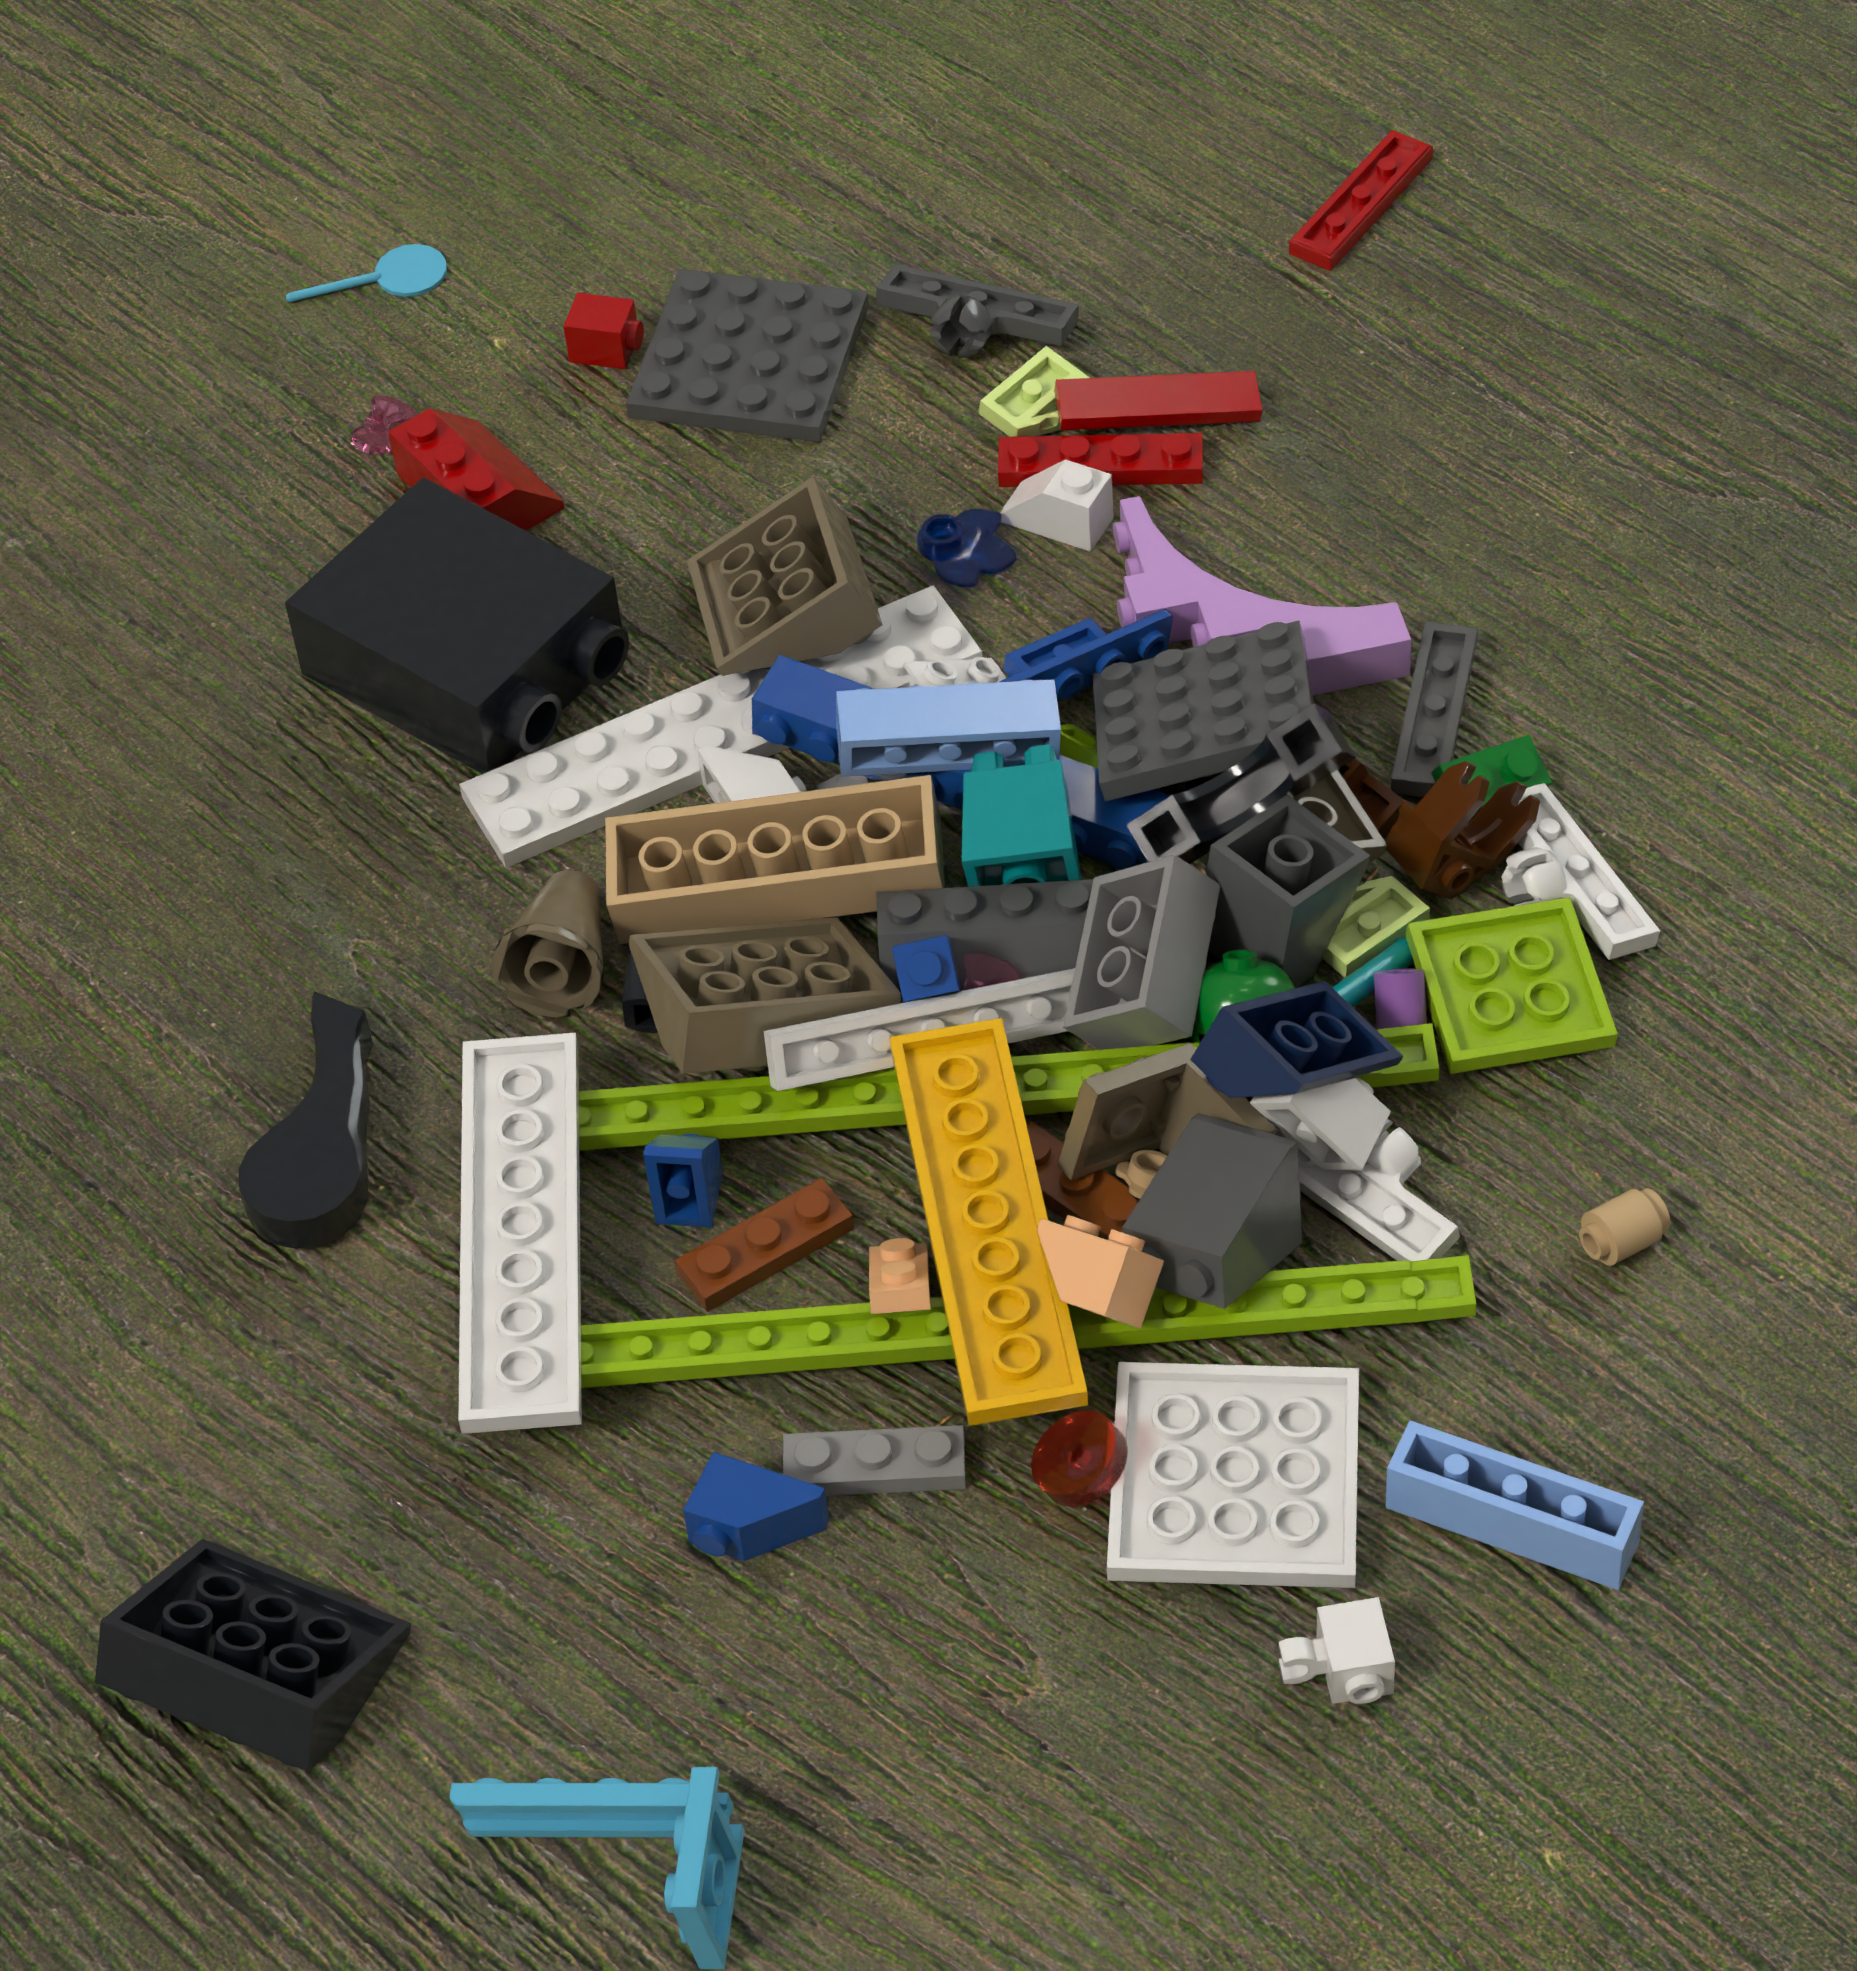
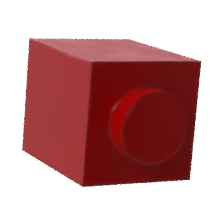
M577 292L563 325L568 358L571 363L626 370L633 350L638 351L643 342L644 326L642 321H637L633 299Z

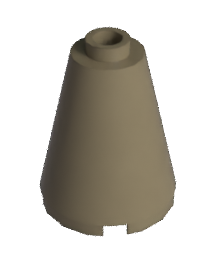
M564 870L553 874L499 941L492 958V976L496 984L499 978L502 985L508 990L507 998L515 1006L534 1015L557 1018L567 1016L569 1009L584 1005L582 1009L584 1010L593 1003L598 995L603 982L600 894L596 883L587 875L572 870Z

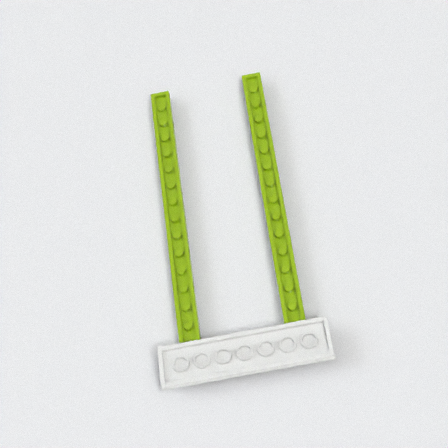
M1433 1024L1376 1029L1403 1055V1058L1396 1066L1356 1076L1371 1087L1438 1081L1439 1062ZM576 1033L463 1041L458 1413L461 1433L581 1425V1388L955 1359L942 1297L930 1298L931 1309L871 1314L870 1303L581 1325L579 1150L643 1146L650 1143L660 1134H697L703 1137L731 1139L906 1125L894 1067L777 1091L770 1086L769 1076L579 1091V1057ZM1189 1042V1043H1191L1196 1049H1197V1047H1198L1199 1044H1200V1042H1199V1043H1197V1042ZM1188 1043L1011 1057L1024 1115L1074 1111L1083 1080L1096 1073H1105L1133 1063L1139 1058H1148ZM1469 1255L1419 1261L1401 1260L1269 1271L1225 1309L1155 1287L1141 1329L1068 1304L1077 1348L1083 1349L1476 1316V1298Z

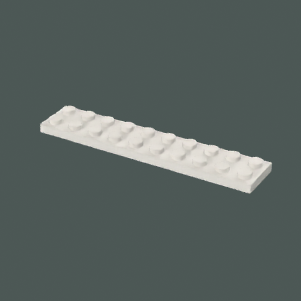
M933 585L878 608L883 625L874 630L872 635L864 642L853 644L839 654L799 662L875 689L909 687L910 679L912 678L904 668V662L929 661L932 659L967 660L982 657V650ZM771 667L725 676L720 674L459 784L462 799L504 867L508 868L604 827L605 818L635 814L703 785L697 750L708 745L762 757H769L790 747L770 743L763 737L752 734V697Z

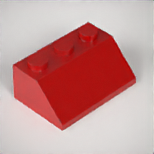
M429 408L388 431L396 473L410 488L424 477L525 531L565 509L564 501L477 420Z

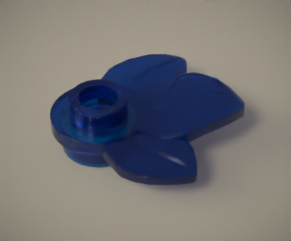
M969 509L956 517L947 514L934 515L924 521L917 534V548L921 555L934 561L937 575L954 586L963 588L974 587L978 583L979 573L994 574L1001 572L1017 560V553L1014 549L994 535L1002 519L1001 513L996 511Z

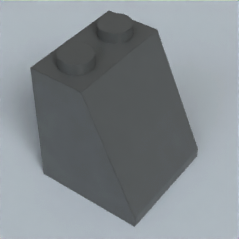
M1289 795L1284 796L1213 843L1210 847L1206 875L1220 884V891L1208 951L1221 961H1223V954L1229 951H1255L1257 959L1270 961L1283 969L1295 988H1297L1314 976L1369 864L1370 855Z
M1200 1113L1191 1118L1122 1227V1233L1145 1241L1142 1249L1143 1253L1164 1260L1155 1286L1156 1288L1225 1309L1302 1244L1298 1141Z

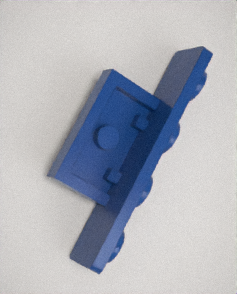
M1164 609L1109 634H1106L1091 618H1088L1005 654L1003 670L1010 677L1000 682L1054 679L1057 701L1068 699L1077 692L1093 685L1092 673L1097 672L1101 675V672L1106 667L1114 663L1126 662L1131 664L1154 658L1160 652L1168 650L1173 616Z

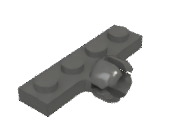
M899 264L893 265L876 288V305L893 308L904 314L916 313L931 317L930 321L935 324L930 329V336L936 346L949 356L953 355L959 346H963L958 353L959 358H968L978 354L988 339L995 334H1009L1032 339L1034 342L1042 345L1054 344L1062 346L1077 324L1079 316V304Z

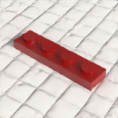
M1202 433L999 437V487H1018L1021 481L1065 459L1112 474V485L1203 484Z

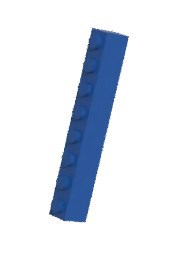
M779 654L752 697V734L763 737L770 743L782 744L810 754L820 761L840 765L836 729V691L875 688ZM1060 755L1059 760L1062 763L1069 794L1077 852L1107 862L1120 870L1148 863L1126 824L1171 795L1153 789L1105 802L1099 784L1098 768ZM971 770L863 776L873 780L888 781L931 775L937 801L958 808L963 812L964 772H971Z

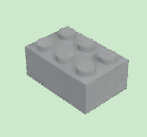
M1176 855L1094 877L1063 1028L1099 1050L1152 1046L1191 1037L1206 967L1220 884Z

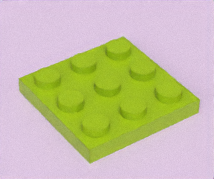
M1570 897L1408 923L1406 930L1407 943L1416 969H1424L1426 1002L1450 1074L1615 1047L1618 1033Z

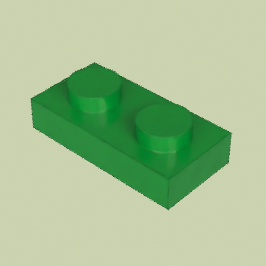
M1530 734L1439 764L1431 772L1436 783L1447 768L1464 761L1474 764L1476 769L1468 784L1478 775L1486 777L1490 781L1485 803L1475 814L1483 808L1498 788L1516 781L1525 784L1527 788L1545 783L1548 787L1552 783Z

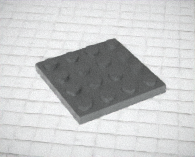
M679 269L627 399L628 418L821 442L869 308L868 291Z
M1300 621L1290 623L1274 622L1261 627L1255 632L1235 637L1228 635L1219 636L1201 646L1185 650L1169 649L1160 652L1154 658L1135 663H1114L1106 667L1101 672V675L1097 672L1092 673L1099 784L1104 800L1106 802L1227 771L1252 753L1262 743L1267 733L1312 705L1314 702L1305 638Z

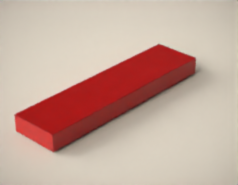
M1391 130L1289 241V254L1331 271L1433 159V146Z
M1255 371L1056 379L1054 389L1061 430L1258 422L1261 420L1262 405Z

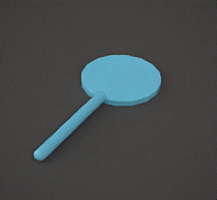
M421 244L402 245L382 256L373 273L290 292L286 295V300L288 302L299 301L377 282L381 289L391 295L402 297L419 296L432 291L442 283L447 274V263L441 252L431 246Z

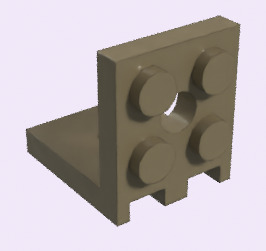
M1191 1043L1148 1058H1139L1133 1063L1105 1073H1096L1083 1080L1078 1092V1099L1072 1119L1065 1134V1141L1057 1166L1070 1180H1074L1131 1159L1133 1153L1140 1150H1156L1159 1148L1168 1156L1191 1118L1197 1113L1276 1135L1277 1129L1245 1097L1229 1098L1226 1094L1213 1088L1207 1081L1206 1075L1190 1060L1196 1048Z

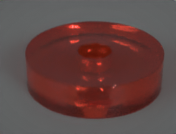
M1092 1410L1070 1413L1052 1424L1038 1441L1031 1461L1033 1479L1038 1487L1059 1505L1079 1507L1090 1504L1105 1495L1120 1478L1127 1461V1442L1122 1432L1102 1413Z

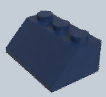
M1326 981L1223 1006L1190 1060L1206 1075L1207 1081L1213 1088L1226 1094L1229 1098L1303 1092L1396 1066L1402 1060L1403 1055Z

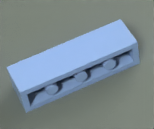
M1054 679L939 686L917 685L883 689L861 688L836 691V729L841 777L971 770L975 754L993 751L1003 755L1006 767L1025 765V751L1032 746L1047 744L1053 746L1056 758L1059 760L1061 725Z
M1409 1420L1387 1467V1509L1619 1590L1640 1542L1644 1501Z

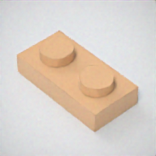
M895 1238L884 1241L880 1246L869 1247L871 1314L931 1309L927 1242L915 1243L910 1239Z

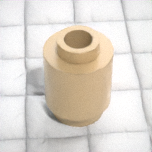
M1645 1188L1641 1191L1630 1189L1583 1214L1581 1219L1582 1228L1579 1231L1580 1242L1585 1252L1592 1259L1599 1260L1608 1266L1615 1265L1660 1241L1662 1233L1670 1227L1668 1209L1661 1197L1652 1189Z

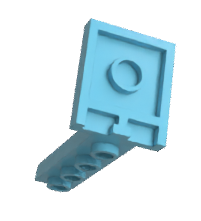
M692 1767L690 1782L678 1778H667L659 1783H628L621 1779L605 1778L597 1783H567L560 1779L543 1778L536 1781V1783H506L494 1778H482L475 1781V1783H452L450 1800L463 1818V1825L466 1831L473 1837H673L678 1861L676 1873H669L665 1882L664 1898L666 1910L668 1913L674 1914L679 1924L682 1944H688L699 1969H725L745 1830L742 1824H729L734 1805L729 1793H717L720 1776L717 1767Z

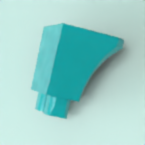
M1050 744L1030 747L1024 752L1025 765L1010 767L1005 766L1003 755L995 751L977 753L973 758L971 772H964L962 865L968 887L1082 880L1061 760H1057L1053 746Z

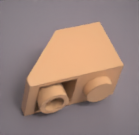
M1067 1215L1063 1226L1041 1218L1037 1232L1060 1301L1141 1329L1164 1260L1143 1253L1142 1249L1145 1241L1111 1229L1108 1240L1098 1237L1101 1226Z

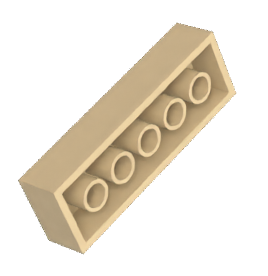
M931 775L605 818L606 906L619 944L629 943L630 935L810 920L877 911V892L945 888L941 815Z

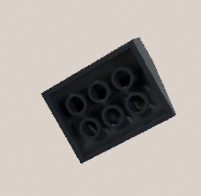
M201 1539L101 1620L95 1683L119 1692L128 1699L138 1700L169 1713L178 1720L193 1723L224 1736L233 1743L245 1745L274 1757L288 1766L297 1767L308 1772L341 1742L408 1638L411 1631V1623Z

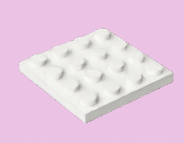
M1118 1362L1107 1581L1355 1588L1359 1368Z

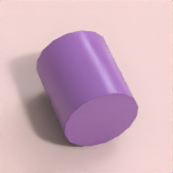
M1391 969L1374 972L1377 1029L1427 1024L1424 969Z

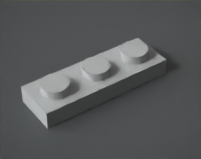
M963 1425L783 1434V1475L825 1488L826 1496L966 1489Z

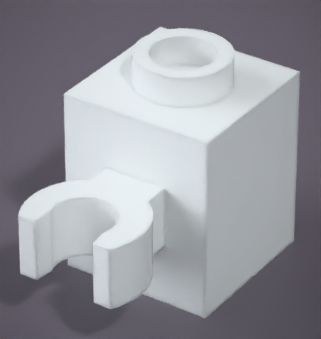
M1379 1597L1317 1607V1639L1293 1637L1279 1641L1281 1653L1279 1666L1284 1684H1298L1308 1681L1316 1675L1325 1674L1332 1704L1348 1701L1355 1704H1365L1373 1702L1381 1696L1394 1694L1395 1660Z

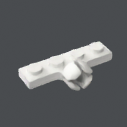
M1545 783L1528 787L1519 800L1518 805L1529 795L1537 797L1540 800L1536 822L1518 842L1523 851L1508 856L1506 860L1508 866L1501 877L1503 890L1508 902L1518 906L1570 897L1578 921L1608 960L1655 947L1660 934L1659 928Z
M1389 1119L1386 1120L1363 1170H1322L1298 1148L1300 1191L1395 1260L1419 1261L1441 1258L1460 1238L1457 1225L1403 1187L1404 1182L1421 1165V1158L1418 1155V1146L1402 1128L1398 1127L1391 1134L1386 1131L1393 1123ZM1277 1129V1136L1287 1138L1281 1131Z

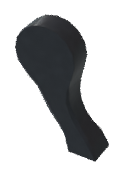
M315 991L312 996L311 1024L316 1052V1067L312 1084L303 1100L290 1115L277 1123L247 1150L239 1167L240 1194L246 1215L256 1233L275 1245L294 1249L322 1246L343 1236L360 1220L368 1202L366 1142L370 1100L366 1065L373 1041L367 1016L362 1009Z

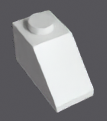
M1065 459L1021 481L999 513V522L1091 552L1114 518L1112 474Z
M708 745L697 749L702 784L714 803L807 791L802 780L798 776L791 778L782 763L777 759Z
M1357 1077L1299 1093L1253 1096L1250 1102L1255 1109L1288 1139L1298 1141V1148L1322 1170H1363L1391 1112L1373 1095V1088Z

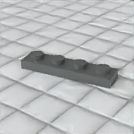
M1425 621L1391 776V790L1394 793L1424 797L1435 784L1431 772L1439 764L1453 760L1477 646L1478 628Z

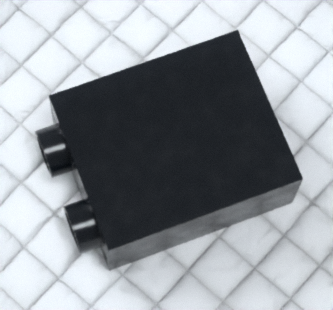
M424 477L285 602L301 672L304 676L481 774L508 764L521 750L534 752L543 747L554 734L562 711L590 684L600 687L609 683L622 668L629 650V636L622 629L613 576Z

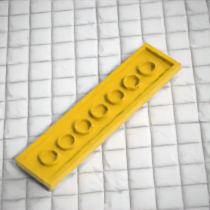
M1002 1018L889 1037L895 1074L968 1425L972 1426L1087 1406L1088 1392L1068 1304L1060 1301L1037 1232L1040 1219L1048 1220Z

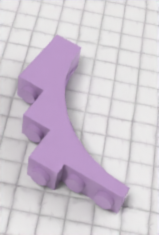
M1140 496L1120 500V522L1113 523V535L1118 553L1126 552L1128 559H1125V598L1117 600V612L1121 628L1166 609L1173 616L1169 643L1192 639L1193 647L1207 644V642L1219 636L1228 635L1235 637L1258 631L1261 627L1270 623H1290L1299 620L1305 638L1312 695L1410 676L1411 637L1397 602L1360 607L1309 606L1273 600L1236 588L1203 571L1177 551L1154 525Z

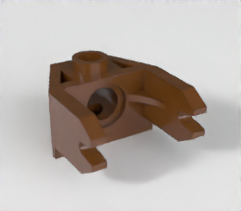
M1467 761L1447 768L1418 805L1404 801L1399 809V818L1392 826L1386 840L1388 845L1386 851L1421 889L1451 900L1498 866L1536 822L1540 800L1532 795L1526 797L1518 805L1527 786L1516 781L1498 788L1469 825L1465 827L1485 803L1490 782L1486 777L1478 775L1468 784L1476 766Z

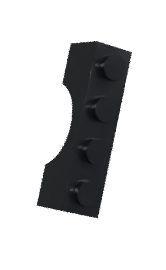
M1313 703L1267 733L1262 743L1252 753L1227 771L1193 789L1171 795L1126 824L1148 862L1176 855L1188 864H1191L1210 852V847L1213 843L1284 796L1296 797L1355 759L1356 756L1329 711Z

